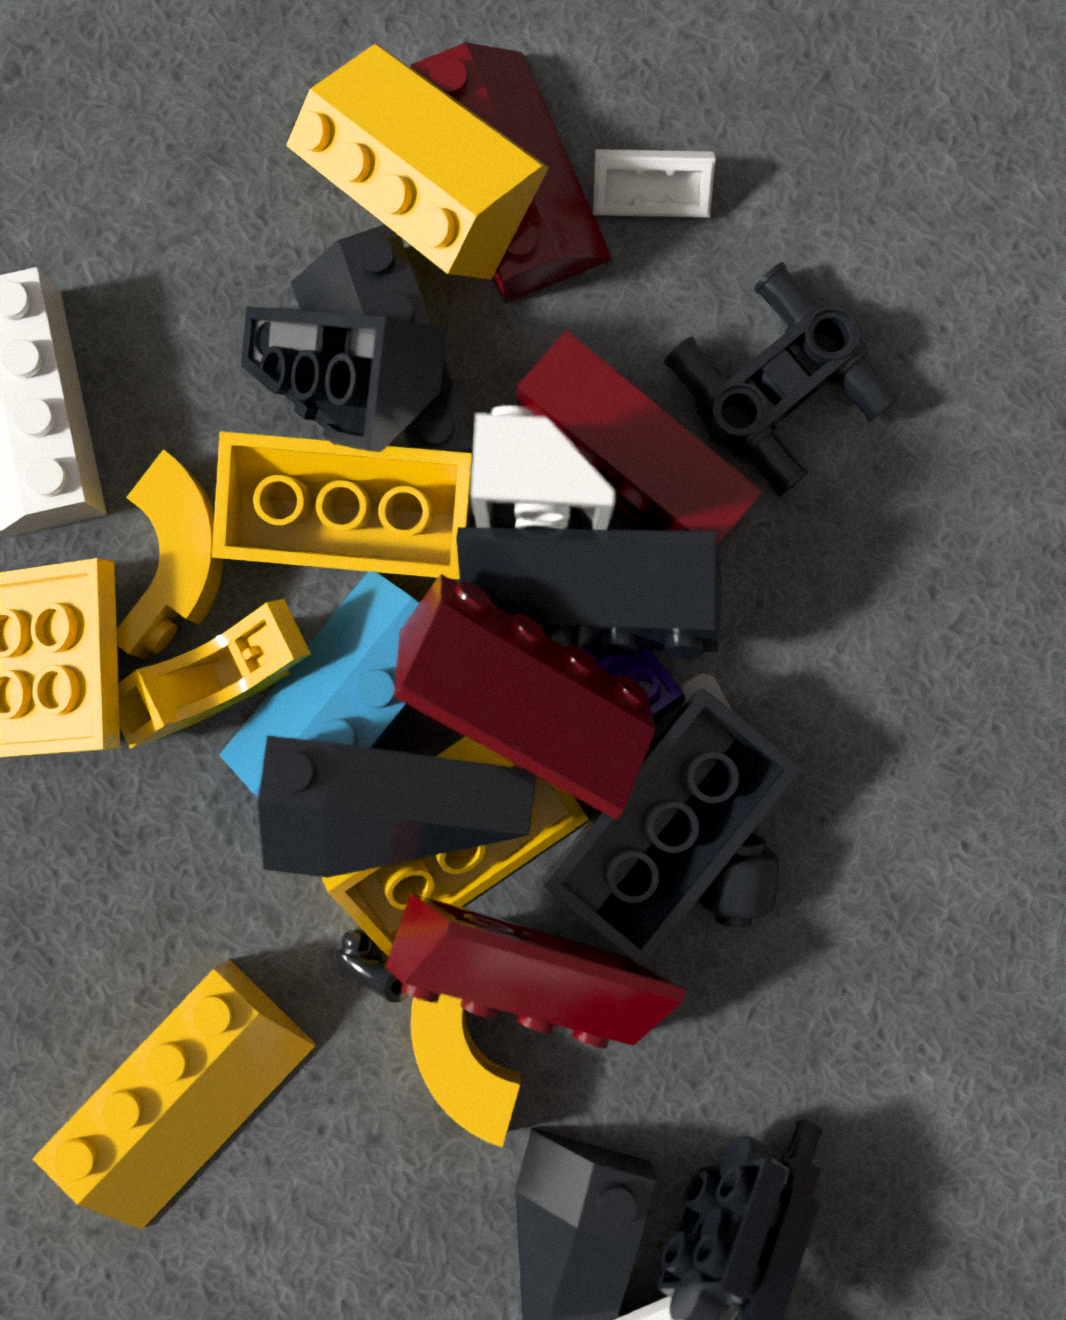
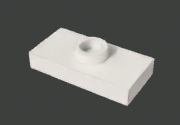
M595 149L593 215L710 217L716 160L714 152Z

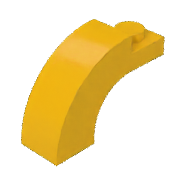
M164 449L126 497L137 505L152 522L158 536L160 549L158 569L151 585L117 628V646L126 653L143 659L150 652L153 654L160 653L171 642L178 629V626L173 621L179 614L198 625L202 623L216 598L224 566L223 558H212L215 507L199 481Z
M285 599L266 602L213 640L167 661L137 669L119 682L120 729L129 748L132 749L180 731L265 690L290 675L288 669L311 655Z
M441 994L438 1003H431L413 997L411 1038L415 1058L426 1086L438 1104L456 1123L484 1141L503 1147L520 1087L521 1072L503 1067L493 1062L481 1052L468 1030L465 1009L460 1007L461 999Z

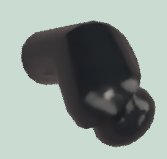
M348 930L345 932L341 940L342 948L336 951L340 968L389 1002L396 1003L406 999L408 995L401 991L403 983L385 967L387 962L371 955L375 942L363 931Z

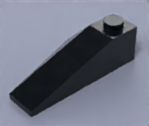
M246 306L241 367L273 394L284 395L295 404L294 412L301 418L317 422L324 428L322 435L332 444L371 452H382L440 393L442 372L446 364L445 346L448 328L385 316Z
M267 735L257 801L263 870L331 878L530 836L537 775L521 768Z
M531 1128L515 1188L522 1320L617 1319L640 1246L656 1183L649 1160Z

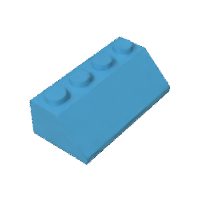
M368 571L307 646L311 655L288 669L290 675L275 685L219 754L257 797L267 735L379 749L412 708L411 705L394 697L399 631L417 608L419 602L377 572Z

